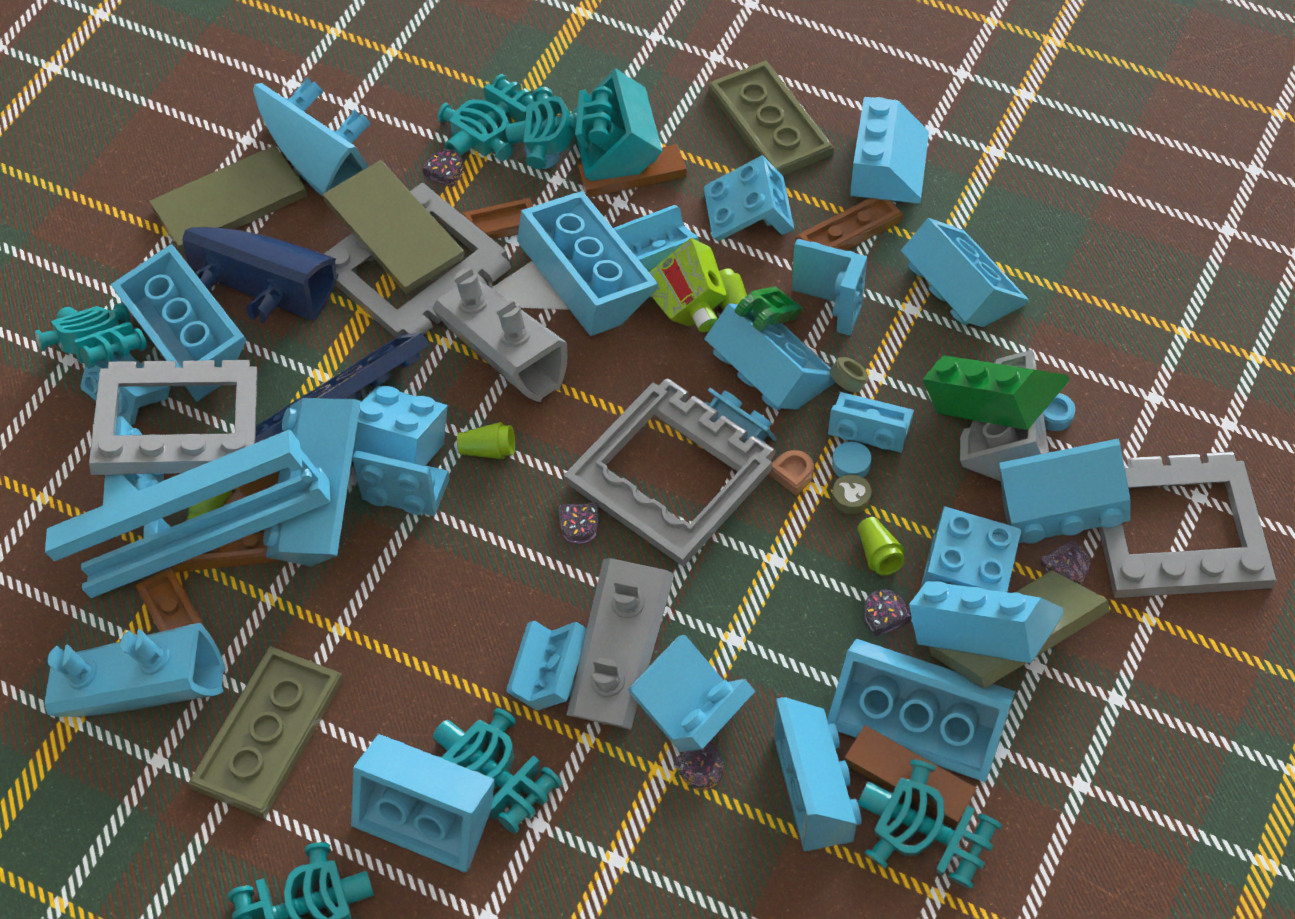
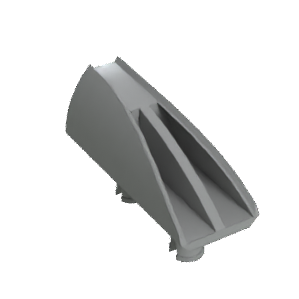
M467 268L456 273L454 281L457 287L436 299L432 308L439 319L462 342L528 398L541 402L543 397L555 389L559 391L567 367V342L522 311L520 305L518 307L515 305V301L507 300L479 280L478 273L473 274V269Z
M603 559L567 716L632 729L638 703L630 695L628 689L650 665L672 586L673 573L664 569L617 559Z

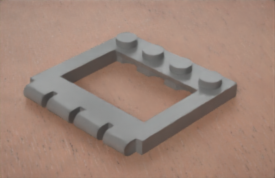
M423 182L410 192L444 229L474 253L398 310L356 275V268L365 261H373L375 259L353 234H350L324 253L336 258L335 267L336 273L339 276L335 286L394 337L421 332L424 335L433 328L429 319L436 324L441 322L432 308L436 299L457 287L454 276L459 271L467 268L473 269V274L478 273V279L487 285L483 278L492 283L511 269L504 248Z
M215 360L183 361V367L176 368V361H144L143 368H137V361L109 362L108 368H100L89 459L90 474L184 473L255 444L257 367H250L249 360H222V367H215ZM237 385L235 433L116 435L120 387Z
M667 378L660 385L652 382L564 474L565 483L684 567L772 470L771 459L775 455V450L755 436H751L743 443L748 436V431L725 416H721L715 422L719 414L718 411L695 396H692L686 402L689 392ZM653 415L737 471L735 476L691 524L674 516L667 511L664 505L654 498L650 499L637 490L634 484L625 478H620L606 466Z
M1233 452L1205 453L1204 463H1201L1199 454L1166 456V466H1163L1160 456L1128 459V468H1125L1128 488L1224 482L1242 548L1129 554L1122 523L1110 528L1099 527L1114 598L1273 588L1276 577L1244 461H1236Z

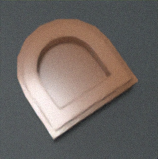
M786 451L772 462V470L768 475L797 496L813 479L814 463L812 458L802 451Z

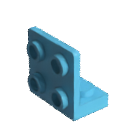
M763 155L704 186L712 237L716 241H720L761 219L768 226L772 225L782 236L794 230L784 177Z
M797 239L794 245L792 290L834 301L832 315L838 317L836 332L851 336L863 304L867 256L821 245L817 242Z
M355 451L352 460L362 500H366L375 506L388 505L401 508L414 515H436L450 480L448 470Z
M944 506L934 532L920 589L926 581H940L946 584L952 583L958 586L980 587L985 590L1007 593L1021 530L1014 526Z
M681 635L629 687L628 692L680 752L703 749L753 695L755 690L746 679L730 682L723 680L687 636Z

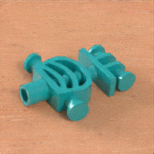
M500 74L494 79L492 85L487 84L484 86L485 101L468 100L457 111L453 110L450 104L444 103L438 111L437 120L440 123H450L451 135L453 137L445 143L446 151L453 158L459 159L472 148L483 156L495 152V157L499 161L507 160L512 155L514 147L508 142L506 136V125L509 124L506 115L517 122L525 121L527 105L534 103L532 91L527 88L522 90V86L515 81L510 83L507 76Z
M539 87L532 93L534 103L527 105L525 121L506 125L508 142L511 144L524 142L531 152L526 157V163L535 169L545 168L547 163L545 155L561 153L568 147L574 136L575 128V135L583 148L590 147V141L595 144L607 143L610 137L607 129L611 126L610 115L612 113V105L609 101L612 99L613 93L607 87H596L592 91V98L595 101H592L585 89L579 90L577 113L571 114L561 97L553 96L551 89L547 87Z
M122 303L115 304L111 311L99 306L80 312L72 307H64L57 313L56 320L51 321L53 330L43 333L40 330H35L36 341L41 352L46 351V347L57 344L63 352L76 354L77 361L80 364L84 363L88 369L93 368L95 363L101 360L105 363L112 362L114 360V353L123 358L129 355L130 350L137 348L142 351L147 346L142 331L138 328L133 330V326L130 323V313Z
M495 708L492 713L494 719L490 725L478 720L466 733L450 720L443 721L433 734V740L447 750L441 758L495 779L494 789L501 787V790L492 799V809L489 816L494 820L498 818L499 822L509 832L516 834L519 831L518 825L525 818L531 819L536 814L532 805L535 802L544 805L548 801L547 794L554 787H561L562 781L558 775L548 767H544L541 770L539 759L535 756H532L514 776L510 774L514 760V751L510 737L504 732L508 727H513L516 720L507 711ZM488 742H490L489 747H488L487 751L485 752L486 747H487V745H488ZM500 749H503L505 751L500 763L497 764L496 760ZM541 772L542 776L534 783L532 780ZM522 791L528 795L525 799L519 795ZM509 805L512 806L506 814L503 813Z
M911 759L909 765L913 769L910 780L900 778L893 794L868 782L860 796L858 805L881 817L875 828V835L880 840L872 850L867 849L864 853L880 867L886 869L888 864L885 861L894 850L906 857L917 856L930 847L934 840L945 844L947 849L936 869V873L943 876L952 856L961 861L956 872H950L948 877L954 882L972 889L974 884L971 880L976 869H983L985 864L978 856L982 849L991 852L994 846L990 843L995 830H1001L1003 825L997 820L979 813L977 819L980 822L975 833L966 830L975 811L974 808L967 806L956 830H951V828L942 824L944 818V799L938 790L926 785L929 773L935 772L936 767L924 761ZM912 792L919 794L918 812L910 808ZM902 795H905L904 804L899 802ZM927 797L936 805V821L925 816ZM894 818L895 820L888 826L890 819ZM902 823L910 826L897 838L891 836L900 828ZM917 831L927 836L925 840L917 845H904ZM961 839L973 844L969 853L957 847Z
M315 842L304 848L305 855L309 857L310 864L296 867L288 875L284 890L285 903L277 904L276 906L272 905L264 878L256 881L261 900L259 902L252 903L251 897L254 895L252 886L234 888L227 896L229 902L234 903L235 911L232 913L233 919H301V915L308 914L309 912L313 919H327L318 910L322 908H327L331 916L328 919H352L348 904L372 897L374 893L367 870L341 879L335 861H327V855L331 852L330 845L325 842ZM319 880L320 890L319 892H315V887L317 881ZM303 886L304 896L296 899L298 889Z

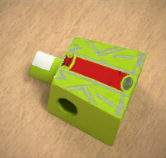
M690 238L649 272L658 283L656 291L651 296L672 321L687 327L695 324L699 332H708L717 321V317L712 309L725 300L727 293L711 248Z

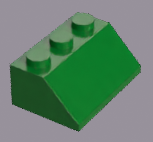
M945 355L935 363L934 367L922 379L937 414L1028 430L1070 381L1067 374Z

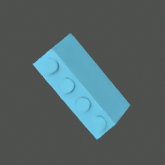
M583 191L521 210L517 242L590 336L622 325L656 291L658 283Z
M172 243L110 284L166 361H176V368L183 367V361L215 360V367H222V360H238L246 342L245 337ZM221 385L185 387L195 401L198 402Z
M302 398L286 409L282 420V430H291L300 442V449L316 469L320 467L330 479L331 503L266 528L263 543L268 546L267 558L313 566L337 556L361 401L355 399ZM287 467L280 470L278 484L301 475V469L290 471Z
M856 639L847 651L827 721L828 724L835 723L838 732L856 738L863 726L866 725L937 766L986 782L1016 691L995 684L983 689L956 671Z

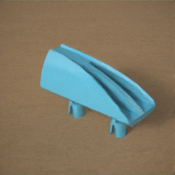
M308 77L305 78L304 82L289 99L283 98L262 83L254 84L253 93L267 129L300 176L321 196H323V193L369 167L358 149L352 145L354 140L371 125L363 114L359 115L354 109L351 115L342 123L341 127L333 131L305 113V110L323 93L320 86L315 82L312 83Z
M201 623L145 635L138 628L137 636L131 631H127L123 635L121 642L79 652L73 651L67 644L65 645V651L58 646L53 648L48 656L50 673L44 705L47 714L51 716L82 717L125 712L215 696L223 692V672L226 670V667L214 640Z

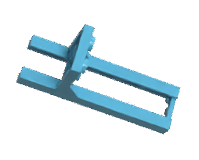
M123 416L117 418L116 435H142L137 428H132ZM290 429L167 480H164V473L105 475L103 506L47 528L45 553L53 561H57L144 525L143 539L81 563V570L88 576L87 582L82 583V590L90 598H93L331 503L330 479L320 467L316 469L300 449V442ZM288 467L290 471L301 469V475L173 527H170L162 519Z

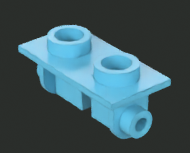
M708 389V392L714 399L711 403H705L718 411L719 414L715 422L721 416H725L748 431V436L743 443L751 436H755L761 441L767 436L776 441L777 438L769 429L772 423L755 410L749 415L740 409L743 403L726 390L720 395L713 389Z

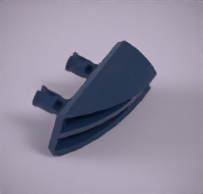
M192 227L185 230L182 238L188 265L208 291L216 282H219L255 297L246 307V312L253 320L260 315L261 323L268 319V316L276 307L309 320H316L329 300L339 276L336 273V258L255 233L224 228Z

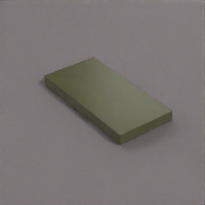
M767 60L708 83L709 94L758 158L763 155L782 176L833 156L834 146Z
M273 145L149 202L153 212L182 254L185 252L182 238L186 229L192 227H213L235 230L307 197L306 188L277 147Z
M382 160L323 193V200L405 294H408L465 258L464 250Z
M1053 570L1015 592L1026 596L1040 597L1063 607L1064 614L1037 656L1110 612L1107 599ZM929 646L932 657L983 689L1027 663Z
M270 646L188 784L191 790L265 819L344 681L342 673Z

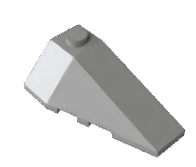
M1033 350L999 358L995 361L996 364L1037 370ZM1043 413L1028 430L973 420L970 428H964L960 437V462L962 466L998 481H1001L1000 462L1049 453Z

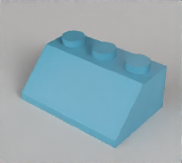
M864 97L853 163L850 196L920 204L929 131L898 100Z
M927 218L900 250L910 260L907 263L908 267L915 274L922 278L925 277L931 284L929 290L938 299L948 302L953 308L950 313L963 325L967 326L970 323L985 327L1025 306L1029 301L962 229Z
M728 303L704 338L714 348V355L721 361L732 364L739 371L737 376L747 385L756 387L763 394L762 400L776 410L781 408L797 410L836 383L830 375L831 367L785 325L780 323L772 326L770 324L764 331H758L753 327L755 318L751 315V312L746 317H740L735 313L734 310L737 304Z
M1119 439L999 463L1003 508L1008 525L1021 530L1019 543H1035L1047 537L1062 534L1075 535L1083 530L1102 526L1110 528L1118 526L1122 522L1130 521L1131 500Z
M926 581L909 604L917 644L1027 663L1033 662L1064 614L1063 607L1040 597L985 590L980 587L958 586L940 581Z
M786 697L777 698L773 738L803 851L854 842L856 825L861 824V814L857 800H850L846 786H850V775L846 761L838 760L836 748L840 747L835 723L828 724L823 708Z
M378 734L353 769L351 826L466 873L471 865L492 809L495 779L408 746L403 742Z

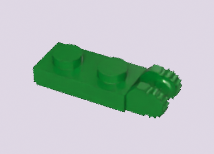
M773 286L752 291L749 295L743 297L734 311L740 317H746L751 312V315L755 318L753 327L758 331H764L770 324L773 326L795 320L803 310V307L779 288Z

